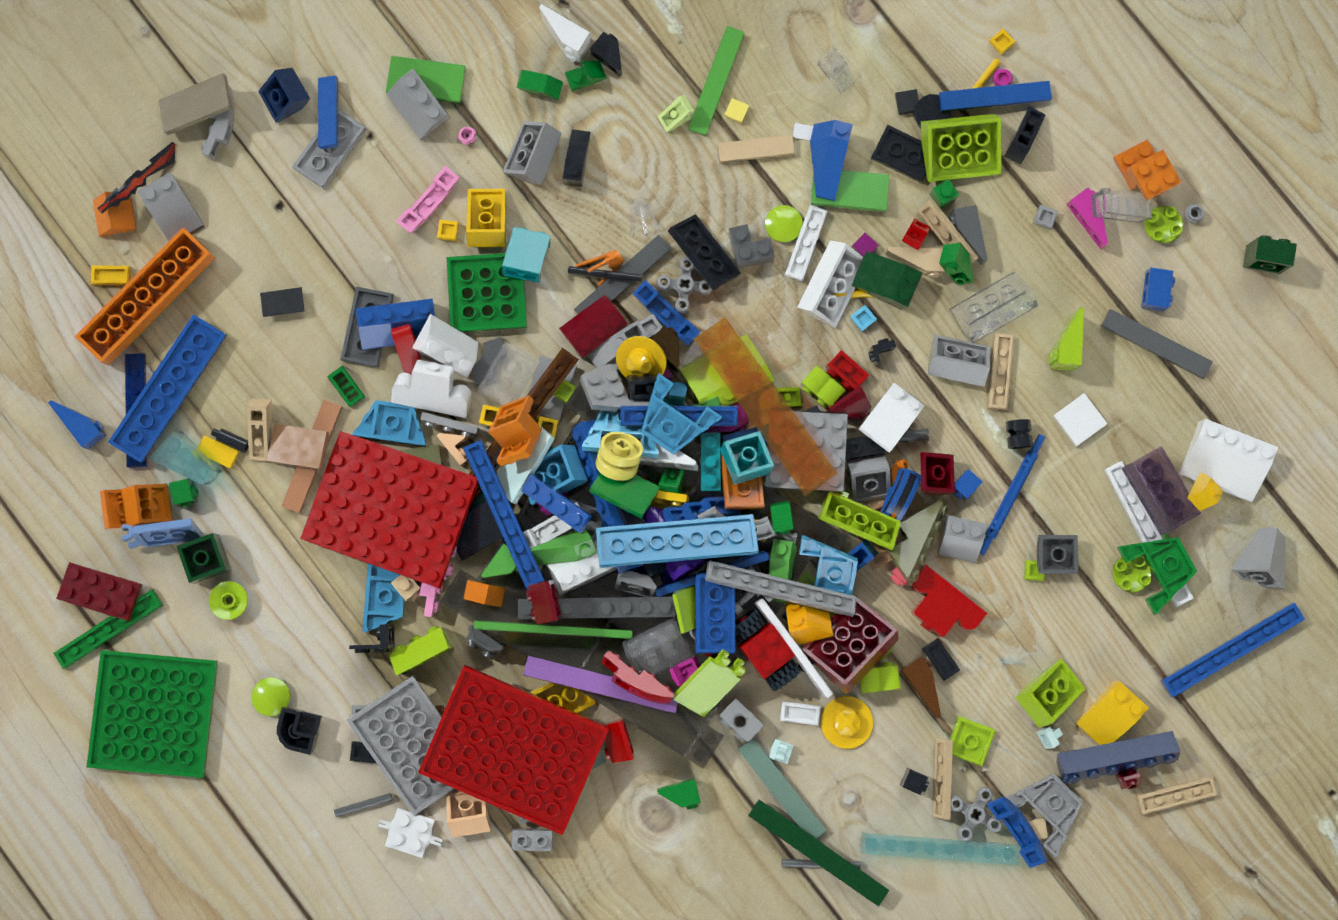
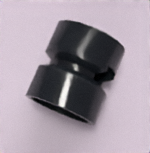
M1030 419L1006 421V432L1010 434L1007 438L1008 449L1033 447V438L1029 434L1032 431Z

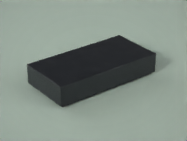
M939 638L921 648L943 681L960 671Z

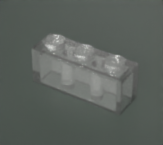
M1102 188L1099 192L1092 195V211L1095 218L1141 223L1152 218L1151 201H1146L1141 192L1127 193L1126 190L1111 191L1110 188Z

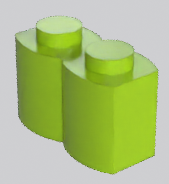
M817 365L801 382L802 390L809 396L814 395L818 399L816 402L824 409L836 403L845 392V389Z
M892 661L882 662L880 667H873L859 681L862 694L901 688L898 666L893 665Z

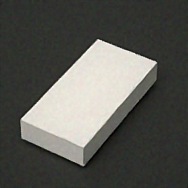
M782 701L780 721L819 726L821 706Z

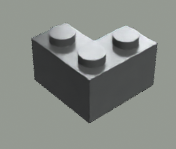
M748 224L729 228L728 234L737 269L774 261L775 255L771 238L752 242Z

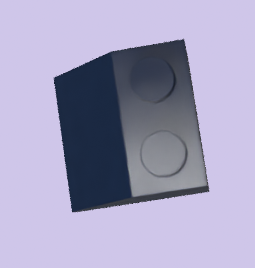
M293 67L275 70L258 91L276 123L302 110L310 100Z

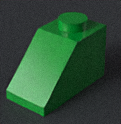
M695 778L657 788L659 795L682 808L686 807L687 810L696 808L698 803H701Z

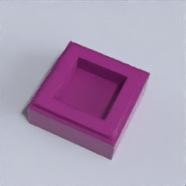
M865 232L851 247L864 257L866 251L872 253L879 245Z

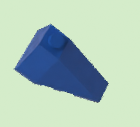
M831 120L817 123L813 126L810 148L815 193L818 198L835 201L853 126L851 123Z

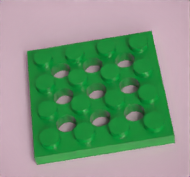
M506 253L446 257L450 326L460 332L527 328L524 280L510 276L501 277L499 275ZM484 269L491 271V275L487 279L482 278L480 275ZM466 270L472 272V277L469 280L462 279V273ZM505 286L511 288V293L508 296H503L500 293L501 289ZM490 288L492 290L491 296L483 297L482 290ZM466 289L473 291V296L469 299L463 297V292ZM505 305L512 307V312L508 315L502 313V307ZM487 306L493 308V313L490 316L483 315V309ZM466 308H473V316L465 317L464 310Z

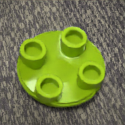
M787 205L773 208L765 220L768 236L778 242L795 240L803 226L800 213L795 208Z
M1158 206L1147 214L1144 227L1147 235L1152 240L1159 243H1169L1181 234L1183 220L1175 207Z
M1139 556L1127 563L1121 557L1115 562L1112 575L1120 589L1135 593L1142 591L1150 584L1152 572L1143 556Z
M275 677L260 680L254 686L251 695L254 708L265 716L279 715L282 707H287L291 699L288 686L285 682Z

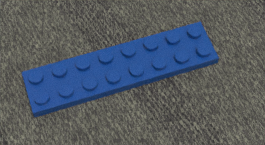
M193 314L108 443L143 463L227 335Z

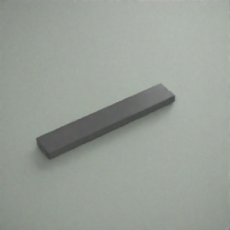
M657 235L617 272L643 275L671 250V247L660 235ZM609 278L574 308V311L579 314L603 295L612 302L635 281Z
M1109 309L1101 324V327L1201 379L1206 377L1213 361L1112 309Z

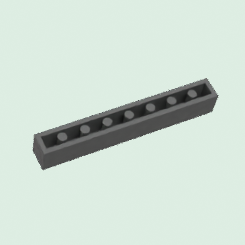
M673 597L558 599L562 615L561 619L676 617ZM518 599V619L532 620V601Z

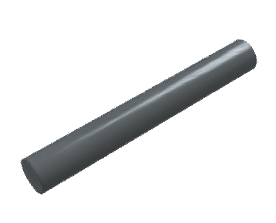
M388 793L334 809V814L338 817L392 801V794Z

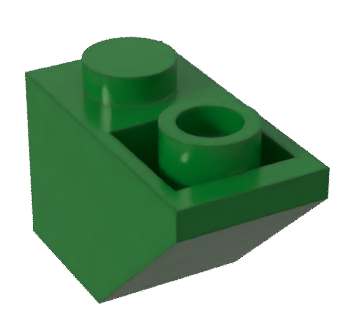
M961 242L945 244L939 261L940 266L956 285L973 283L974 277L970 253Z
M790 501L771 504L774 533L779 532L780 535L790 533V530L794 529Z

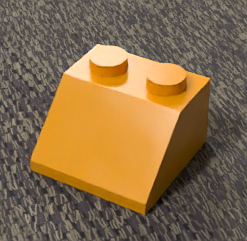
M789 601L785 603L789 633L797 645L834 636L830 611Z

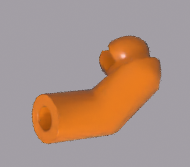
M900 459L890 468L891 486L894 485L898 470L908 469L909 463L907 460Z

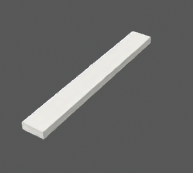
M1123 461L1104 469L1141 543L1162 540L1163 538ZM1187 584L1172 597L1171 601L1175 607L1194 599Z

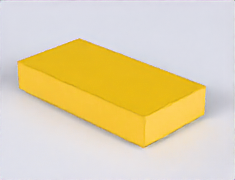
M91 265V285L125 286L131 280L130 266Z
M203 436L195 453L232 469L239 451L207 436Z

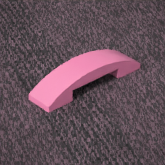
M444 166L433 179L430 187L411 208L405 210L396 223L412 234L437 210L453 190L460 177Z

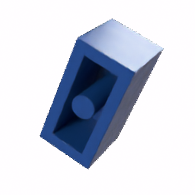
M1150 267L1146 271L1141 308L1165 311L1172 305L1173 296L1171 295V288L1175 284L1172 270Z

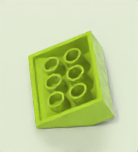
M995 114L921 121V142L928 182L1001 174V117Z
M747 334L680 369L698 403L718 396L722 406H731L768 388L775 382L766 363Z

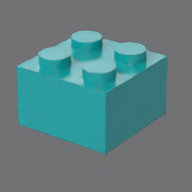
M760 431L725 441L720 449L734 485L770 474L774 467Z

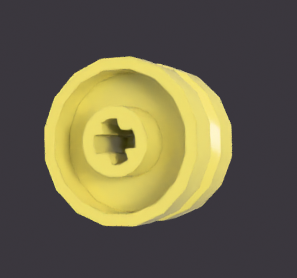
M607 433L602 437L595 462L598 471L613 480L625 481L632 479L637 473L642 456V443L627 433Z

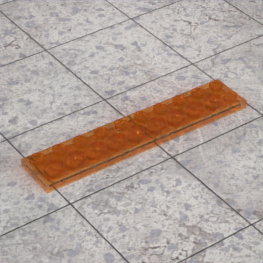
M726 317L694 338L695 343L757 430L761 432L764 440L804 496H807L837 475L835 469Z

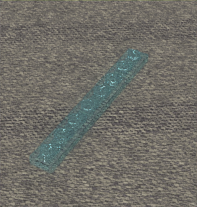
M862 833L861 853L1019 865L1020 845Z

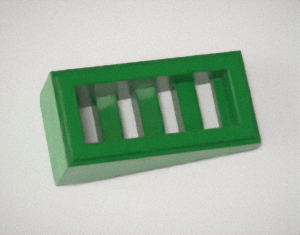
M343 365L327 376L349 407L365 397ZM343 372L345 376L335 381L334 378ZM348 379L349 382L347 384H345L341 388L338 386L344 380ZM351 385L354 387L349 392L344 394L343 391L346 388H348ZM357 391L358 395H356L354 398H352L351 400L347 398L348 396Z

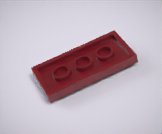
M69 562L56 599L130 621L143 584Z

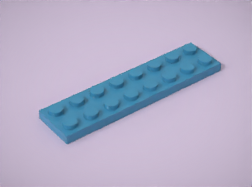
M753 514L596 528L599 568L758 554Z

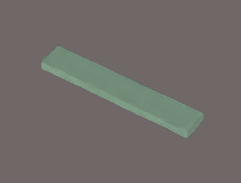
M754 738L738 749L801 829L816 839L827 831Z

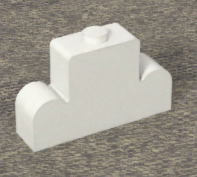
M417 360L412 375L408 373L398 375L392 388L391 402L466 418L471 406V390L465 385L453 386L454 367Z

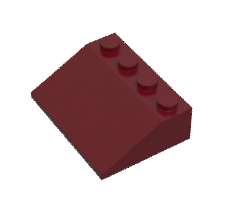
M857 597L854 616L836 613L831 618L834 636L808 642L801 649L846 694L899 640L898 630Z

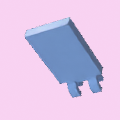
M191 518L133 526V528L128 524L121 525L123 531H129L127 535H122V540L128 542L130 549L143 545L145 547L189 542L203 537V532Z

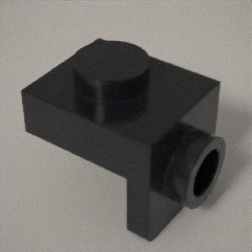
M886 338L877 341L878 344L872 345L868 352L871 363L874 362L875 366H879L881 364L879 354L894 350L896 348L894 340L889 341Z

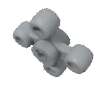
M688 257L680 261L681 276L679 278L671 279L666 275H661L656 282L658 289L661 291L674 289L678 292L679 298L675 303V309L680 314L687 313L690 308L688 301L690 293L698 292L703 296H708L712 293L711 287L705 280L696 282L691 278L694 265ZM689 263L690 267H685L684 264ZM661 281H666L667 285H662ZM682 282L684 284L688 283V288H681ZM708 286L709 289L704 290L702 287ZM683 303L686 307L680 308L679 305Z
M980 787L977 790L976 801L972 804H966L959 796H951V810L955 812L960 811L965 816V822L957 829V836L960 840L969 841L973 836L974 826L980 823L984 824L991 832L1001 830V820L997 821L995 816H988L984 811L986 803L991 801L993 797V792L988 787ZM984 791L987 792V796L985 798L982 797V793ZM958 800V805L954 807L953 802ZM974 809L976 811H979V813L976 814L977 818L971 816V814H973ZM993 821H996L995 827L991 826ZM964 830L968 832L966 836H962Z

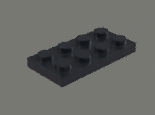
M696 214L675 224L668 230L669 234L713 291L741 274Z

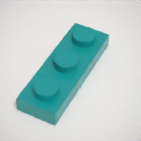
M701 433V491H721L720 433Z

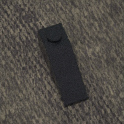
M1030 106L1028 107L1004 157L1020 165L1022 164L1046 114Z
M572 129L562 178L564 185L583 187L590 131Z

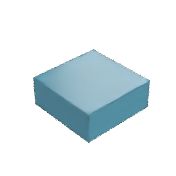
M866 305L850 316V319L861 332L877 320Z

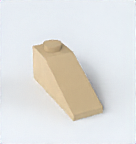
M887 247L886 249L887 256L922 272L924 275H928L930 278H937L945 271L939 264L943 250L941 248H919L917 250L911 247Z
M252 398L247 405L249 460L266 461L271 440L272 400Z

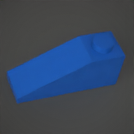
M52 400L48 402L82 448L89 449L106 436L103 432L105 428L98 420L95 421Z

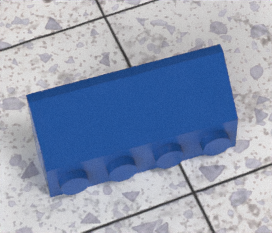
M433 298L356 308L362 350L395 346L391 329L407 324L411 325L415 340H417L430 314L435 316Z

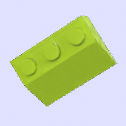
M434 626L427 630V635L423 637L417 635L410 639V644L406 646L400 644L392 649L393 653L389 654L396 676L403 675L454 648L444 627L438 628V626Z

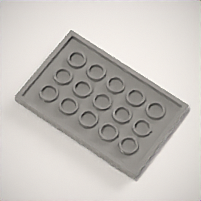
M414 675L348 718L347 721L413 815H416L454 788L418 773L442 715Z

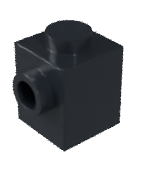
M907 767L900 786L921 795L922 792L925 793L929 781H927V776Z

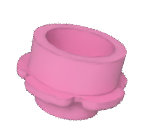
M463 127L458 133V139L464 145L474 143L476 141V131L470 127Z

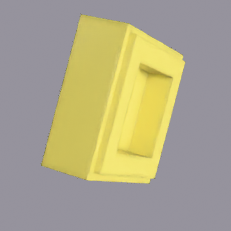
M732 98L724 117L742 124L749 105Z

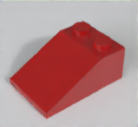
M624 718L603 724L610 727L605 737L607 748L604 751L607 760L611 759L612 763L633 760L635 754Z

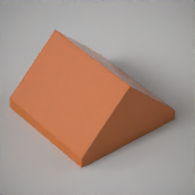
M104 192L93 199L99 237L137 230L131 196L128 200L121 201L119 206L111 207L103 214L100 213L110 203L127 197L129 193H121L100 210H97V207L104 203L112 192Z

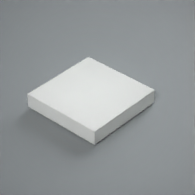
M1085 393L1053 415V418L1075 447L1107 424Z

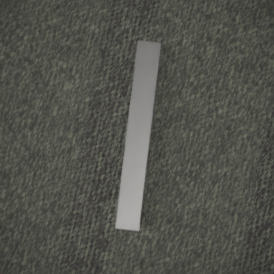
M711 560L707 563L705 581L851 617L855 615L856 596Z

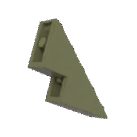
M944 499L901 522L899 528L905 541L894 546L893 550H888L891 560L909 586L913 584V581H917L919 576L918 570L926 561V552L932 548L935 532H939L941 527L940 521L948 512V505H945Z

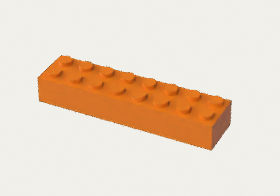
M183 227L74 337L101 363L109 366L216 257Z

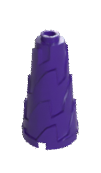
M653 506L645 512L644 519L646 523L665 522L661 509H655ZM706 559L665 563L670 578L673 582L684 578L686 574L692 573L706 562Z

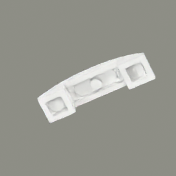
M554 515L532 529L526 530L523 534L529 547L533 548L555 539L572 529V527Z

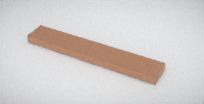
M323 400L312 429L329 432L328 445L342 406ZM297 466L281 507L301 513L318 469Z

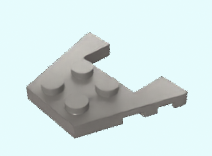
M616 360L581 375L580 378L592 410L616 412L620 410V405L648 406L649 399H628L618 375L621 372Z
M1051 774L1006 798L1018 809L1027 801L1055 828L1042 845L1056 858L1083 802L1055 774Z

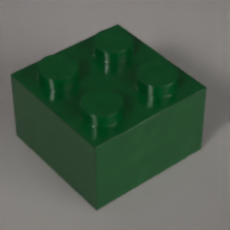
M1261 235L1246 245L1243 267L1281 274L1294 266L1297 244L1290 243L1291 241L1288 239L1274 240L1271 236Z
M211 533L176 546L189 583L196 584L231 571L219 534Z

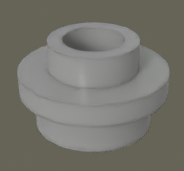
M1192 204L1185 210V218L1191 223H1198L1204 217V210L1200 205ZM1192 211L1196 212V217L1191 215Z

